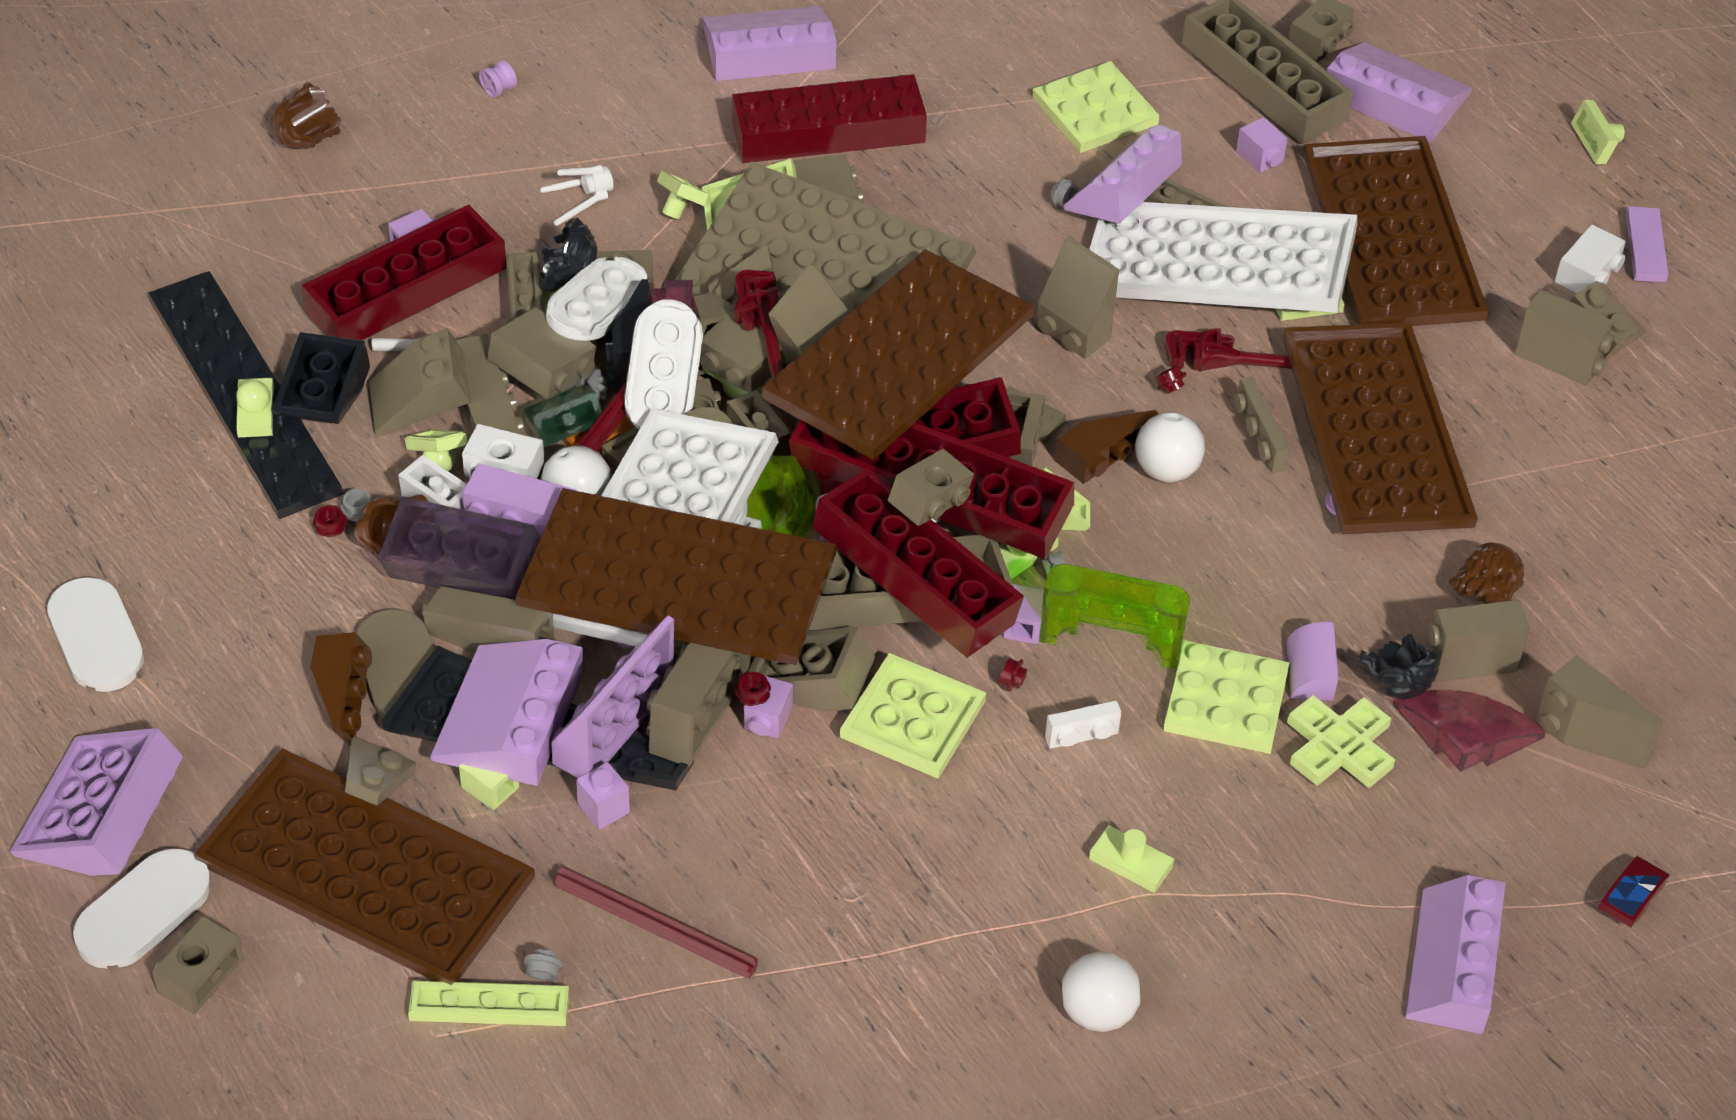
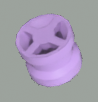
M500 60L495 63L492 69L487 67L479 73V79L484 90L492 98L500 96L505 89L511 90L517 86L515 72L505 60Z

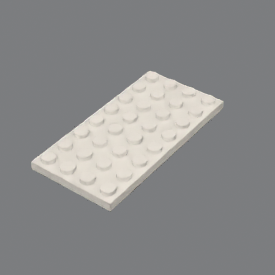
M1142 202L1120 224L1098 219L1089 250L1119 269L1116 298L1338 313L1358 225L1357 215Z
M651 409L601 496L735 523L778 444L777 435L774 432ZM553 614L554 628L627 645L637 646L648 635L638 631Z

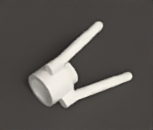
M601 165L588 168L560 169L557 171L559 176H583L580 179L540 188L541 193L582 185L586 194L591 193L594 195L554 220L553 224L558 226L596 202L608 199L607 192L613 190V178L609 169Z

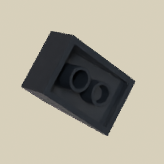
M642 279L612 327V342L606 343L607 363H613L614 365L607 366L608 386H615V396L627 382L636 321L639 315L650 306L648 279Z
M300 332L273 405L272 414L339 424L362 392L370 369L365 341Z

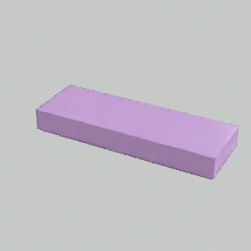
M1628 206L1626 221L1634 281L1666 283L1669 274L1660 209Z

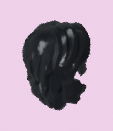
M578 217L566 222L562 229V234L553 237L557 244L564 243L562 248L552 247L548 249L546 246L542 248L544 265L541 268V276L544 281H541L539 284L547 292H553L563 287L582 269L596 260L598 246L594 240L595 236L591 234L588 225L584 224Z
M1407 634L1402 639L1401 645L1394 641H1389L1388 644H1384L1383 649H1378L1375 653L1372 651L1369 654L1362 651L1356 660L1358 667L1363 669L1365 674H1370L1374 683L1380 686L1385 695L1395 699H1412L1422 695L1428 688H1431L1439 672L1437 668L1439 661L1433 650H1426L1421 643L1417 646L1412 634Z

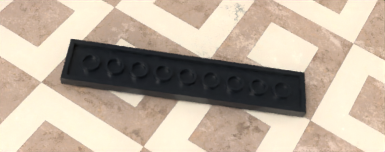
M208 271L148 292L150 303L278 519L343 495L340 482L301 419L273 415V436L238 438L236 399L238 380L272 378L274 385L273 405L280 385L211 272Z

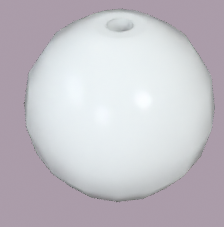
M1166 412L1150 418L1141 427L1135 443L1136 458L1144 472L1156 480L1166 483L1178 482L1190 477L1200 467L1206 450L1204 436L1196 422L1176 412Z
M569 446L558 450L547 460L543 468L541 480L573 488L580 492L601 496L612 475L610 467L600 453L585 446Z
M1094 952L1083 955L1070 965L1062 979L1064 1009L1075 1023L1087 1030L1108 1032L1119 1029L1133 1018L1140 1006L1138 974L1128 961L1116 954Z

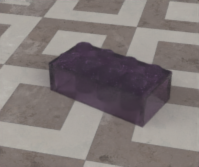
M402 496L378 560L391 578L436 588L444 586L516 600V594L541 538L533 524Z

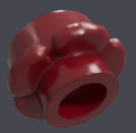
M1178 365L1162 372L1155 377L1159 385L1157 390L1165 389L1167 394L1179 389L1185 385L1182 379L1187 375L1186 372L1182 373Z
M334 505L321 507L317 510L313 519L316 533L324 537L340 535L344 532L345 525L348 523L347 517L343 514L342 510Z
M1009 657L1002 670L998 684L1007 687L1009 692L1013 686L1020 689L1028 672V669L1022 667L1024 660L1020 659L1017 661Z
M748 672L739 679V683L735 687V694L737 697H740V701L745 705L764 704L770 698L769 691L771 690V685L763 674Z

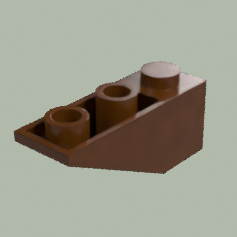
M1150 410L1081 422L1057 439L1055 462L1082 484H1085L1093 477L1101 476L1109 466L1118 460L1126 459L1131 451L1135 449V443L1141 427L1150 418L1158 415V412Z
M356 632L316 636L310 668L334 729L350 746L351 739L354 736L356 737L357 731L361 728L360 711L362 699L366 697L367 693L365 681L368 667L372 663L371 649Z

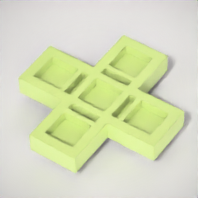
M1312 695L1288 716L1287 723L1309 740L1307 744L1292 755L1290 765L1316 786L1342 766L1370 788L1394 767L1395 759L1372 742L1389 728L1391 718L1365 697L1339 716Z

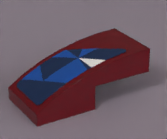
M1636 856L1606 893L1598 908L1627 926L1632 927L1646 912L1651 900L1663 889L1670 874Z

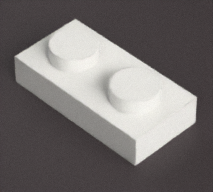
M1112 701L1047 715L1045 739L1049 749L1060 746L1068 747L1078 742L1096 738L1105 739L1111 735L1118 734L1121 718V709L1118 702Z

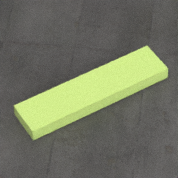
M413 980L408 1012L409 1021L566 1026L569 986L454 982L452 985L441 981Z

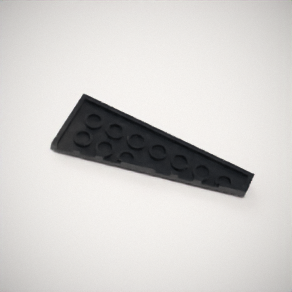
M437 646L382 719V729L391 733L437 742L472 660ZM571 703L562 725L563 728L572 719L578 705ZM635 730L608 763L623 780L676 791L693 766L694 760L690 767H688L686 763L681 762L679 764L649 753V737ZM551 752V755H550V757H549V759H548L547 764H548V765L555 766V765L552 764V752Z

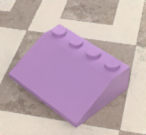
M821 6L702 17L716 81L836 69L837 41L832 22Z
M1366 42L1342 51L1327 68V72L1353 92L1351 109L1414 136H1426L1427 141L1431 143L1470 95L1473 88Z
M669 615L666 616L637 644L628 656L623 655L616 664L614 672L607 680L602 679L598 683L592 697L586 703H581L576 708L570 722L564 728L560 727L554 733L550 743L553 765L580 778L609 762L651 712L647 710L648 699L654 689L659 690L663 684V678L668 667L673 666L674 618Z
M550 639L479 645L432 751L431 761L459 767L462 764L508 775L509 780L538 786L552 752V747L550 746L551 739L554 733L562 727L583 676V648Z
M159 728L76 736L11 848L10 853L14 857L89 876L120 874L126 866L138 839L143 835L144 828L152 813L158 807L169 782L175 776V771L183 756Z

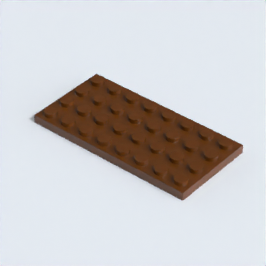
M1426 136L1305 144L1303 154L1322 213L1357 215L1358 225L1345 285L1358 325L1411 322L1412 326L1487 320L1489 311Z
M924 249L762 387L761 398L874 460L1033 317L1035 305Z
M1411 322L1284 328L1283 342L1327 486L1332 496L1342 535L1475 528L1478 517Z
M562 488L516 594L517 606L647 634L669 615L674 618L675 640L797 665L836 556V544Z
M283 748L194 854V858L206 864L208 870L433 981H441L449 985L459 981L535 878L533 867L388 798L377 806L346 793V778Z

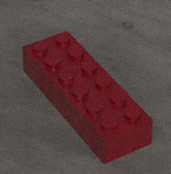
M915 74L732 94V124L742 164L920 144L926 141L927 113Z
M468 204L302 284L305 313L326 336L362 341L507 269L505 241Z
M1002 377L950 390L915 422L1006 457L1021 454L1020 429ZM813 471L820 496L829 493L844 483Z
M866 468L821 497L818 501L812 528L828 542L836 544V548L966 658L1015 624L1024 595L932 519L918 526L888 501L892 487L870 468Z

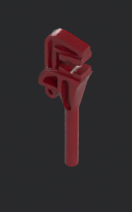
M742 270L735 277V289L738 300L735 305V322L737 324L742 323V327L746 331L753 330L755 323L762 329L772 379L783 370L778 338L768 315L778 303V288L776 287L775 274L771 271Z
M1213 328L1205 332L1173 330L1166 335L1164 349L1170 366L1178 365L1180 369H1183L1186 348L1193 349L1192 357L1194 360L1192 367L1193 370H1198V372L1238 364L1292 369L1288 355L1244 352L1234 349L1235 338L1232 335L1221 334V328Z

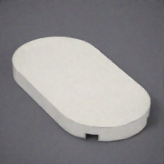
M606 257L596 259L550 297L546 311L547 323L556 333L573 340L588 341L604 336L614 326L640 281L647 279L646 271L638 263L623 257H615L614 261H606Z
M660 300L648 306L639 315L634 327L624 406L628 418L639 430L651 409L684 415L693 408L703 330L699 319L692 312V309L676 300Z
M89 577L75 579L60 586L51 595L47 612L53 631L75 681L85 688L87 685L94 687L95 691L100 692L115 691L130 684L137 677L136 673L140 667L142 669L144 655L139 639L117 590L110 583L102 579Z
M167 849L146 858L80 914L73 931L79 955L88 964L108 969L107 966L117 965L118 968L125 967L138 961L204 904L210 891L207 865L196 860L194 853L183 849Z

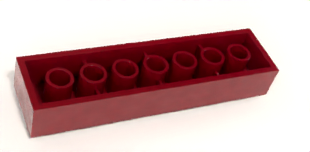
M800 420L789 439L791 458L794 464L841 482H846L866 468H870L891 487H893L897 474L944 449L973 472L974 476L969 486L971 492L967 500L960 506L954 505L938 519L1042 559L1047 558L1074 506L1073 481L918 423H914L874 460L803 420Z

